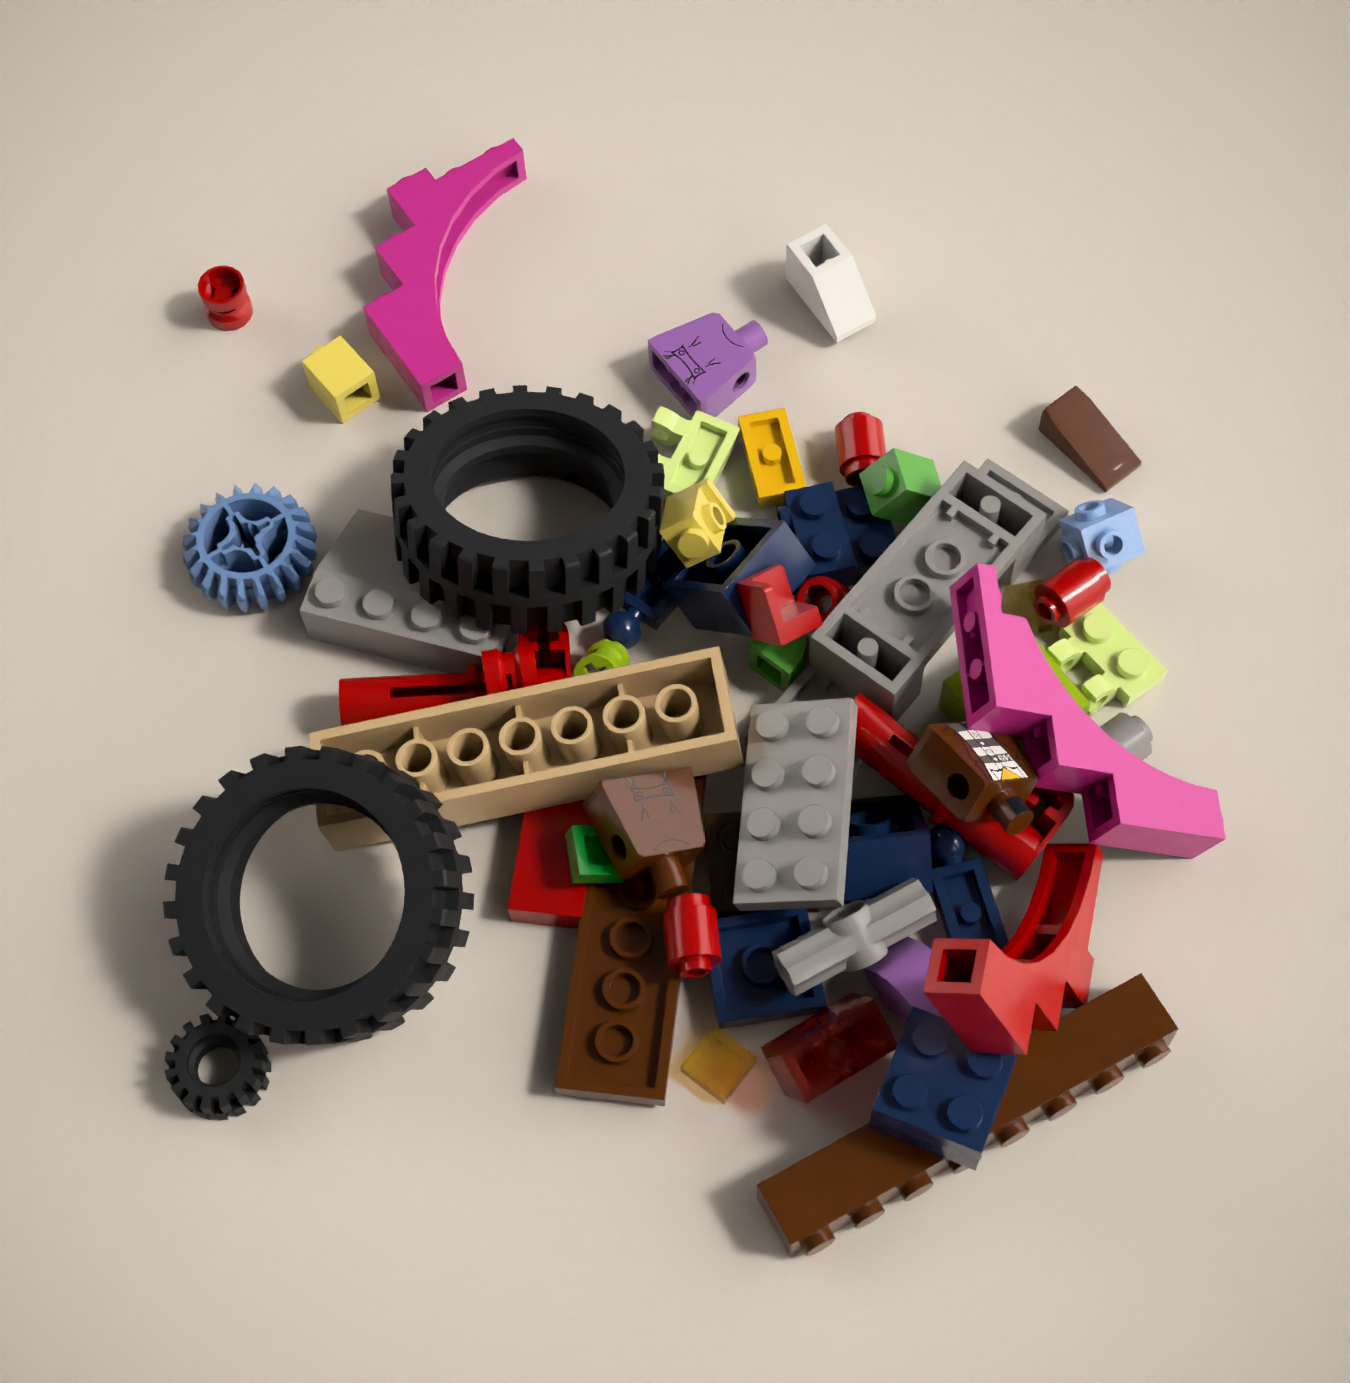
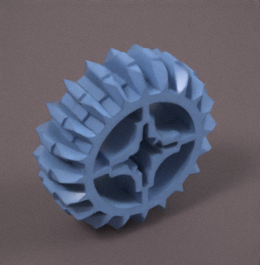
M254 483L249 493H243L235 485L233 496L228 498L216 492V505L213 507L200 504L199 512L202 518L189 519L188 528L191 533L183 536V546L186 550L183 553V561L187 570H190L189 576L192 583L198 589L201 588L203 595L209 601L218 599L220 605L226 610L237 602L239 609L247 613L251 604L258 602L259 607L266 611L269 604L268 600L274 597L285 604L287 598L285 591L288 588L301 592L302 582L300 577H312L313 567L311 561L317 560L318 550L315 544L317 534L314 526L310 524L311 520L308 512L303 507H298L296 499L291 494L282 498L281 492L275 486L263 494L262 488ZM242 540H245L250 548H245ZM256 547L259 555H255L251 548Z

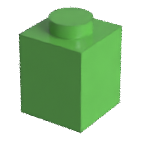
M892 448L859 474L872 516L905 525L911 522L941 487L933 460L896 448Z

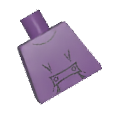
M712 312L649 339V367L691 417L694 416L696 410L717 417L756 381V357L754 352L766 346L768 339L761 325L755 320L734 331L720 314Z

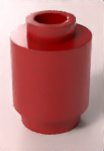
M854 412L848 414L835 426L839 471L845 477L846 483L852 487L861 486L862 482L859 474L886 454L882 421L866 412Z
M1093 558L1075 559L1035 587V610L1046 623L1065 628L1105 599V593L1111 588L1109 575L1104 567Z
M816 576L806 580L799 587L795 601L818 606L823 622L849 593L850 589L843 583L829 577ZM829 597H832L831 606L825 613L823 608L824 602Z
M687 893L668 899L666 902L667 911L662 915L668 967L679 971V975L683 978H699L711 974L712 967L721 963L722 956L717 912L714 907L710 906L709 896L700 893Z

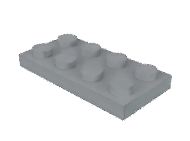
M852 698L751 705L733 904L740 911L844 907L858 706Z

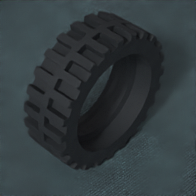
M527 385L513 386V392L496 394L494 388L479 391V398L469 402L463 397L448 402L449 411L442 415L435 410L423 418V431L412 428L404 437V450L396 451L393 459V473L390 475L396 557L398 561H402L403 575L409 584L419 582L420 596L429 604H433L439 599L443 601L446 615L460 620L464 614L475 617L476 627L492 630L494 623L511 625V633L527 634V626H546L547 633L562 631V624L564 622L577 619L580 626L595 622L596 611L603 608L607 609L610 613H614L624 606V593L627 591L634 596L637 595L645 587L646 573H654L658 564V551L661 550L662 540L659 529L663 517L664 467L662 463H658L659 451L652 440L643 442L644 429L634 420L627 424L621 421L622 411L608 404L602 409L594 405V397L580 392L576 398L562 395V388L547 386L546 392H527ZM537 475L558 478L577 484L602 499L611 510L594 524L576 533L554 539L520 541L498 538L478 532L456 520L445 509L462 493L482 483L509 476Z
M304 746L286 747L285 756L282 757L263 753L251 758L250 763L253 770L246 774L230 770L218 779L225 790L217 798L202 795L193 806V810L199 813L201 817L194 829L180 828L174 841L185 846L180 864L167 863L164 880L176 881L175 901L163 902L164 918L177 920L180 935L168 941L173 956H187L193 967L183 974L190 988L207 989L212 994V997L205 1006L216 1016H233L238 1019L235 1024L236 1029L248 1035L269 1036V1042L284 1045H323L372 1038V1033L393 1030L404 1024L403 1015L408 1011L423 1010L434 999L428 992L436 981H448L456 969L455 966L447 962L453 947L466 946L470 932L459 929L462 909L474 910V894L463 892L462 874L472 872L469 856L458 854L454 840L462 835L454 821L443 819L438 812V809L443 804L433 793L415 785L417 779L404 771L389 767L384 762L326 746H322L320 750H313ZM335 804L364 814L380 826L389 836L397 850L402 866L405 889L404 906L394 940L377 966L361 978L344 986L325 990H309L289 985L277 979L262 967L253 954L241 919V885L252 851L265 832L278 819L292 810L308 805Z

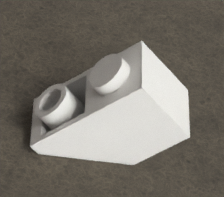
M827 223L786 244L785 278L836 343L876 322V314L854 258Z

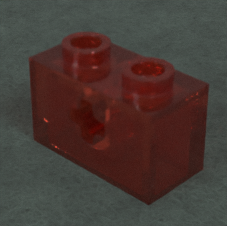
M851 992L760 1048L784 1095L807 1104L894 1051L898 1043L875 998Z

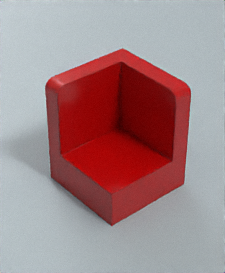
M773 564L736 583L754 640L783 646L823 625L818 606L794 601L787 575L782 565Z

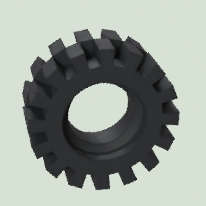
M209 1014L199 1016L200 1025L194 1027L191 1021L182 1026L187 1034L183 1038L175 1034L170 1041L175 1049L174 1052L166 1051L164 1061L169 1066V1069L165 1070L166 1079L172 1087L170 1088L189 1111H196L201 1118L208 1120L210 1115H215L219 1121L228 1120V1112L234 1111L237 1116L246 1113L243 1105L250 1101L255 1106L261 1100L257 1092L260 1088L267 1090L270 1082L266 1077V1072H271V1062L267 1057L269 1053L259 1035H248L235 1028L238 1019L232 1020L230 1016H218L217 1020H212ZM216 1048L233 1050L238 1056L239 1064L235 1075L228 1082L221 1085H208L200 1080L198 1074L199 1064L209 1051Z

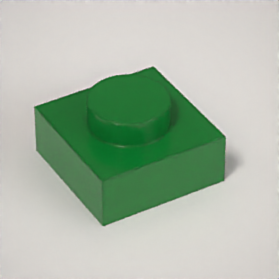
M572 825L565 833L572 883H623L626 878L617 874L592 825Z

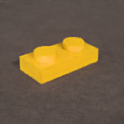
M785 407L738 416V427L741 428L740 437L759 508L784 503V491L807 487Z

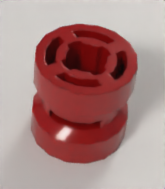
M223 265L207 270L200 277L198 293L205 306V312L211 325L223 331H233L244 327L252 317L253 306L247 294L246 284L241 273L233 267Z
M533 643L517 645L511 652L502 653L497 648L481 651L487 695L539 684Z

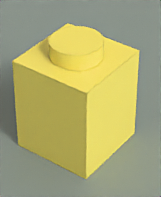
M341 335L328 344L317 347L307 358L302 360L309 387L342 424L381 398L374 371Z

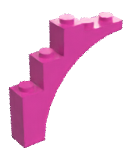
M514 138L499 146L489 148L484 154L460 167L450 169L445 175L436 180L427 168H424L411 176L403 177L396 184L387 188L392 216L404 232L390 236L382 244L376 246L375 250L381 275L393 291L379 295L372 303L364 306L363 310L370 336L426 412L467 390L463 364L446 337L441 321L440 303L445 274L457 245L474 221L500 196L527 179L523 149Z

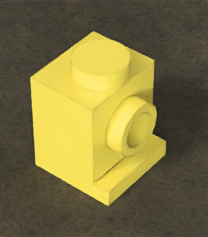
M708 477L667 497L659 533L684 566L689 568L721 553L727 523L735 520V513Z

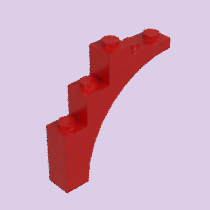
M1089 843L1046 844L1038 881L1029 907L1016 933L1002 950L991 939L934 938L923 993L971 1052L1027 1055L1031 1030L1058 1031L1061 1008L1077 1009L1087 1003L1094 958L1088 951L1103 860V852L1098 845Z

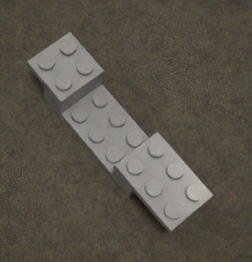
M988 458L979 469L964 460L822 622L823 625L818 627L810 636L808 666L775 703L852 698L854 700L859 693H862L898 721L920 695L924 667L955 631L949 587L975 564L981 563L995 566L997 581L1010 588L1060 528L1059 520L1067 517L1069 510ZM748 735L745 737V746L748 745ZM854 755L853 773L863 762L856 755Z

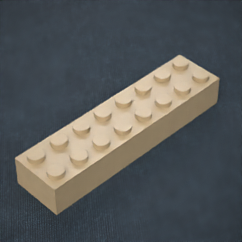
M719 646L309 733L310 749L320 750L322 746L338 748L384 762L389 767L406 772L417 779L415 783L417 787L433 793L443 804L438 809V812L443 819L454 821L457 826L586 800L599 782L603 780L691 767L693 776L696 777L745 766L728 677ZM316 804L318 828L335 852L391 840L373 820L354 809L335 804Z

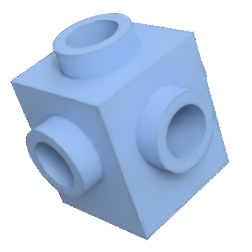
M1113 498L1104 501L1093 500L1082 503L1074 509V514L1059 520L1063 537L1059 540L1060 549L1068 563L1075 559L1083 560L1086 557H1090L1098 561L1109 575L1118 571L1121 568V563L1146 553L1134 507Z

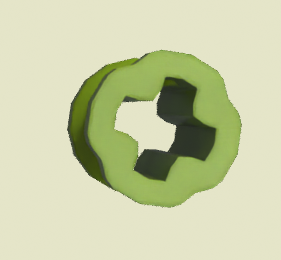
M608 639L596 641L587 650V655L576 664L574 677L600 671L598 668L603 666L606 669L601 671L627 666L630 662L627 649L617 641H610Z

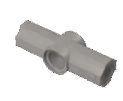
M912 877L866 902L862 900L845 904L844 907L831 911L821 920L823 925L772 951L773 963L790 993L797 996L842 971H858L875 964L887 955V947L937 921L936 907L930 894L922 886L919 879Z

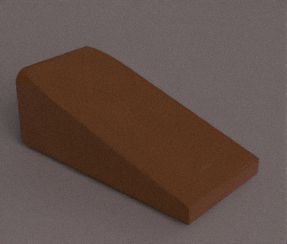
M1078 386L1071 388L1043 410L1038 430L1105 493L1141 466L1142 461L1093 401Z

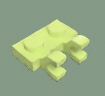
M660 406L652 420V426L655 429L651 434V440L664 446L678 444L671 459L658 453V463L663 464L665 473L664 499L666 500L667 497L708 477L715 485L740 437L741 428L699 410H696L690 421Z
M1101 603L1069 626L1060 628L1058 633L1060 640L1048 647L1046 651L1065 674L1082 661L1095 675L1081 686V690L1084 692L1083 695L1091 703L1087 713L1089 717L1114 697H1117L1125 707L1129 706L1163 681L1167 670Z

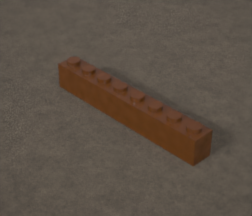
M1142 973L1060 1017L1058 1031H1035L1030 1034L1027 1055H1018L984 1149L997 1141L1002 1148L1013 1144L1030 1131L1027 1124L1046 1115L1049 1121L1055 1120L1077 1105L1075 1098L1090 1089H1093L1096 1095L1101 1094L1124 1079L1122 1071L1138 1062L1143 1069L1150 1067L1171 1052L1168 1046L1179 1028ZM868 1123L757 1184V1200L788 1255L791 1257L803 1250L806 1256H811L831 1245L836 1240L833 1233L850 1223H853L856 1229L864 1227L885 1213L882 1207L884 1204L900 1195L904 1201H910L934 1185L931 1180L934 1176L949 1168L953 1174H958L968 1169V1167L868 1128Z

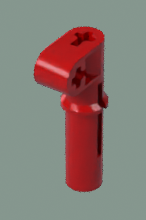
M565 623L562 624V631L547 633L546 626H527V634L518 635V645L533 643L539 684L572 677L570 640ZM539 643H549L550 668H540ZM468 665V672L340 679L339 712L341 726L487 695L484 671L479 670L475 665Z
M859 693L854 698V702L858 706L855 755L932 815L928 820L933 825L943 823L955 830L970 846L1015 881L1023 875L1070 815L1074 806L1073 793L1034 787L1025 804L1032 810L1040 799L1046 803L1047 807L1032 826L1029 824L1020 833L1008 835L996 819L975 822L959 820L905 765L919 738L862 693Z

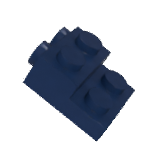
M827 482L784 491V506L777 507L778 520L786 522L816 564L815 568L804 579V582L812 577L825 576L846 586L856 585L896 539L890 520L872 516L863 485L835 491L833 483Z

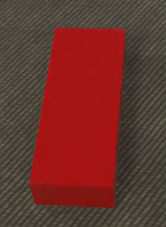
M585 800L524 812L508 903V913L511 922L578 929L579 919H582L587 883H572L565 833L572 825H592L582 805Z

